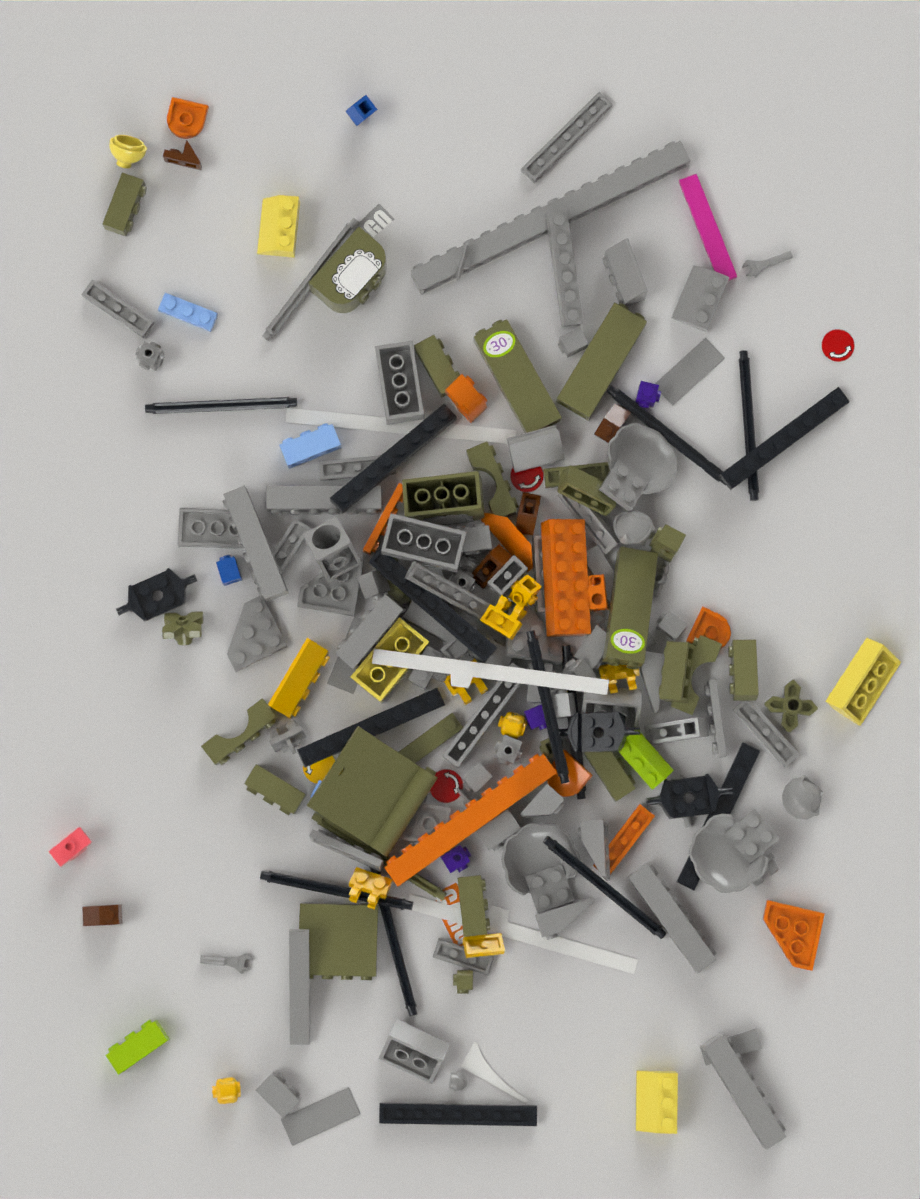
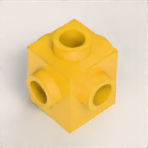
M527 574L511 586L512 592L508 597L523 608L527 605L532 606L538 599L536 595L542 586Z

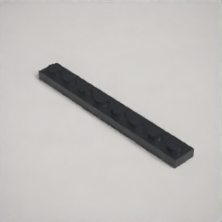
M837 387L719 476L728 488L732 490L850 401L842 390Z
M445 404L440 406L332 495L330 501L342 514L456 421L457 416Z
M380 548L369 560V564L485 663L496 651L497 647L438 596L407 580L405 576L408 570L393 557L383 555L381 553L382 548Z
M435 688L299 748L297 752L304 768L341 752L357 726L375 737L444 706L445 703L438 688Z
M742 742L721 788L732 787L733 795L721 796L718 799L715 812L708 814L703 826L715 815L731 814L760 750ZM688 856L676 882L694 891L700 878L695 871L694 863L691 861L690 856Z
M380 1103L379 1124L537 1126V1105Z

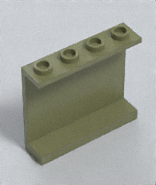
M300 903L299 929H309L310 979H314V975H322V979H333V976H341V980H353V976H361V980H372V977L377 976L379 905L374 910L368 908L367 905Z

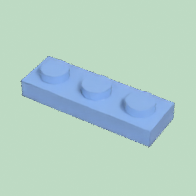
M168 293L164 294L158 311L210 332L218 316L216 312Z

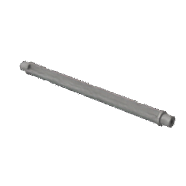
M353 218L346 224L335 241L332 242L308 276L282 307L278 315L268 325L265 333L262 335L264 339L269 341L272 336L276 335L286 319L309 292V281L353 234L360 223L358 220Z

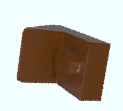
M186 140L183 153L177 149H164L163 158L165 162L197 170L202 169L200 160L188 140Z

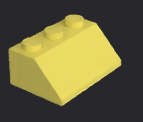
M277 195L263 199L257 254L295 258L300 211L299 197Z
M636 1070V1131L677 1134L678 1073L676 1071Z

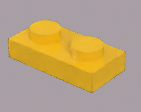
M501 933L463 937L462 940L466 958L499 955L505 952Z

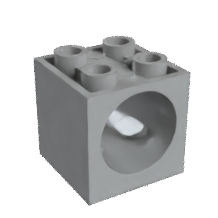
M337 516L303 534L328 582L362 564Z

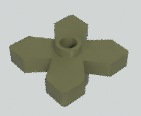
M191 612L186 616H181L178 613H165V626L162 628L163 639H175L179 645L186 646L192 643L193 638L202 637L201 624L204 621L203 612Z
M791 680L784 686V698L772 696L764 703L770 713H783L781 726L787 733L798 726V714L810 716L818 709L812 700H801L799 698L801 687L795 680ZM788 703L793 704L792 710L789 709Z

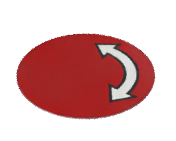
M832 330L822 340V351L832 361H844L854 351V340L844 330Z
M539 466L515 473L512 468L510 473L511 482L519 491L532 492L542 484L543 470Z
M450 769L438 771L435 775L438 779L430 790L432 796L442 803L455 801L460 796L457 788L463 790L461 777Z

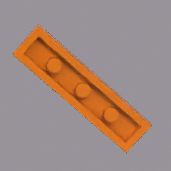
M398 483L363 548V552L371 555L372 552L376 553L380 546L378 540L381 535L385 536L390 513L396 515L399 510L396 508L398 503H403L401 483Z
M641 804L637 806L609 843L610 875L655 817L654 814Z

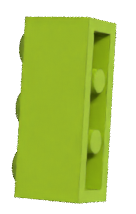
M641 732L640 735H629L626 738L624 747L619 751L652 790L674 771Z
M148 1020L141 1025V1031L138 1033L133 1031L125 1036L126 1041L119 1045L117 1042L108 1048L109 1053L105 1056L118 1075L170 1040L157 1020L154 1022Z

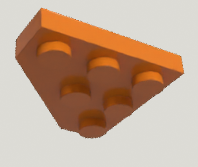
M766 900L763 921L793 967L813 971L825 913Z

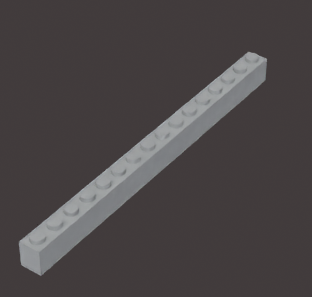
M681 140L676 143L672 141L660 151L656 149L643 159L639 157L633 160L631 165L627 167L624 165L615 169L614 173L610 175L604 174L593 183L587 182L577 191L570 190L564 194V197L560 199L554 198L544 207L537 206L531 210V213L525 216L524 214L518 215L514 218V221L510 223L504 222L492 232L488 230L475 240L471 238L465 241L461 247H452L442 256L436 255L425 264L419 263L415 265L413 270H411V276L420 294L427 293L457 278L458 267L455 263L457 257L462 255L465 244H469L467 254L469 266L463 269L462 275L547 235L545 214L548 212L567 209L568 221L572 223L688 167L691 160Z

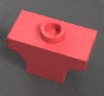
M78 827L48 852L58 865L62 867L84 852L92 841L82 828Z

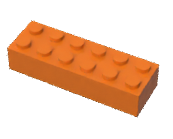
M548 519L541 522L546 636L569 637L591 634L585 519Z

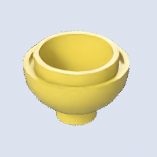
M116 135L109 141L110 151L115 159H117L116 164L122 168H131L132 163L140 161L147 151L144 143L132 136Z

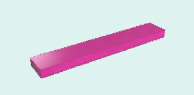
M697 174L680 179L679 185L713 270L730 277L728 281L737 278Z

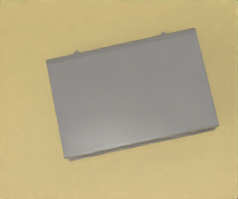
M556 425L507 438L515 473L565 460L559 430H557Z

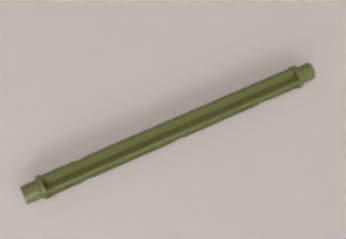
M315 812L311 819L316 821L318 825L352 846L357 845L363 848V852L367 854L375 853L381 856L384 866H387L386 861L391 858L390 856H384L319 813ZM417 873L408 879L411 883L442 901L447 895L440 887Z

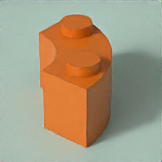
M461 374L445 389V394L452 400L458 411L472 423L487 409L486 402L488 400L473 387L475 383L469 376L464 377Z

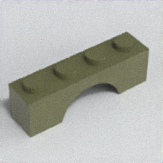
M486 441L467 449L466 455L473 471L486 472L495 481L496 493L488 503L491 513L507 518L517 514L516 508L519 505L516 498H512L509 493L511 486L508 480H504L502 477L504 471L501 463H496L494 458L496 452L493 445L489 446Z
M665 524L663 528H658L649 546L652 547L650 552L658 553V557L670 563L678 552L686 534Z
M699 635V638H694L692 645H695L696 649L692 675L701 664L715 662L722 646L721 643ZM692 682L689 703L671 702L670 704L671 707L693 715L700 698L694 692Z
M263 698L247 710L248 725L241 735L235 738H223L216 734L201 746L215 765L220 763L222 766L231 759L229 756L233 752L239 753L246 747L244 744L247 741L256 740L261 735L260 731L265 727L268 730L276 724L275 720L278 717Z

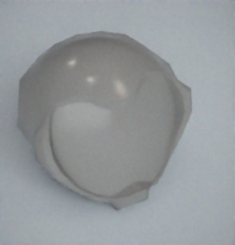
M628 511L616 515L613 520L615 534L623 544L638 543L645 546L646 541L655 535L656 530L652 519L642 512Z
M805 775L800 778H794L784 788L782 794L783 806L790 815L797 819L807 820L813 816H818L823 791Z

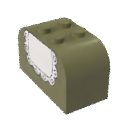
M358 227L309 281L311 292L337 313L352 312L369 299V293L372 290L376 291L382 284L381 280L384 278L387 270L385 251L375 239Z
M479 471L402 480L405 517L437 525L473 522L485 517L482 478Z

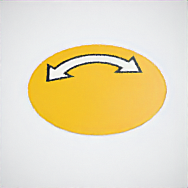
M330 756L306 768L303 766L306 778L316 784L319 780L323 781L334 764L335 759L333 756Z

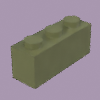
M122 172L102 223L105 230L125 237L128 232H131L134 221H132L133 217L140 210L141 197L144 198L147 191L143 179Z
M432 335L415 344L414 350L440 397L443 398L446 396L445 389L460 376V373L454 371L451 366L454 364L451 357L443 352L442 349L445 347L441 339H436L435 335Z
M571 465L560 475L558 493L604 516H607L616 507V502L599 490L603 481Z
M733 640L731 646H728V658H731L732 664H729V676H732V683L729 684V693L733 694V701H756L759 695L756 640Z
M667 641L664 648V666L661 669L662 682L659 686V699L667 702L689 703L695 645L688 642Z
M584 752L587 760L615 802L636 789L634 787L636 784L631 774L627 776L623 770L626 768L620 758L616 759L613 752Z
M257 764L244 783L248 786L247 791L254 795L260 793L264 796L262 800L270 805L278 804L281 806L279 810L287 815H290V813L296 814L307 795Z
M481 875L457 878L463 936L487 934V930H490V920L485 918V911L488 910V901L483 899V891H486L485 879H481Z

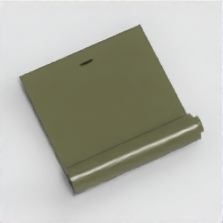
M357 726L307 806L388 857L438 779L435 776L437 772L429 767H426V769L421 768Z

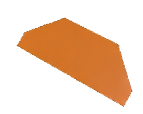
M485 513V517L480 520L486 526L489 525L490 531L512 556L515 555L528 568V573L533 569L532 545L507 517Z

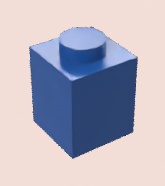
M365 95L345 112L355 125L358 126L378 109L368 96Z
M230 555L220 557V561H217L216 564L222 584L227 586L242 581L236 558Z

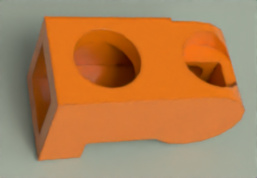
M589 575L588 595L590 610H609L605 575Z

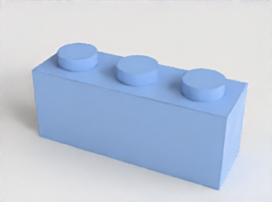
M322 424L317 427L318 430L313 432L308 430L302 432L298 438L293 439V437L283 440L279 446L288 468H293L341 449L342 447L333 424Z

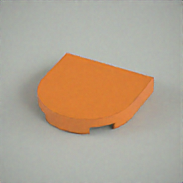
M172 97L167 114V123L170 131L175 136L183 139L197 136L204 127L209 106Z
M702 606L686 642L692 644L695 637L699 638V635L721 643L722 649L730 639V626L723 616Z
M563 750L570 782L561 784L557 773L549 778L547 782L559 795L568 797L579 793L593 775L571 754ZM554 761L551 765H552L553 768L556 770L555 761Z

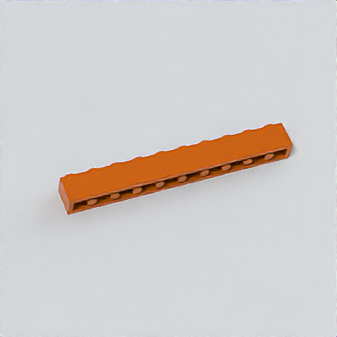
M537 753L529 759L530 764L526 767L520 765L513 770L514 775L508 779L505 776L497 782L498 787L493 790L491 787L481 793L483 796L478 801L473 799L465 805L467 809L460 813L457 810L450 815L451 820L444 824L442 821L433 828L435 832L430 835L425 833L417 839L419 843L414 847L410 844L401 850L403 854L400 857L396 858L394 855L387 860V866L384 868L397 887L554 776L557 772L544 754L539 756Z

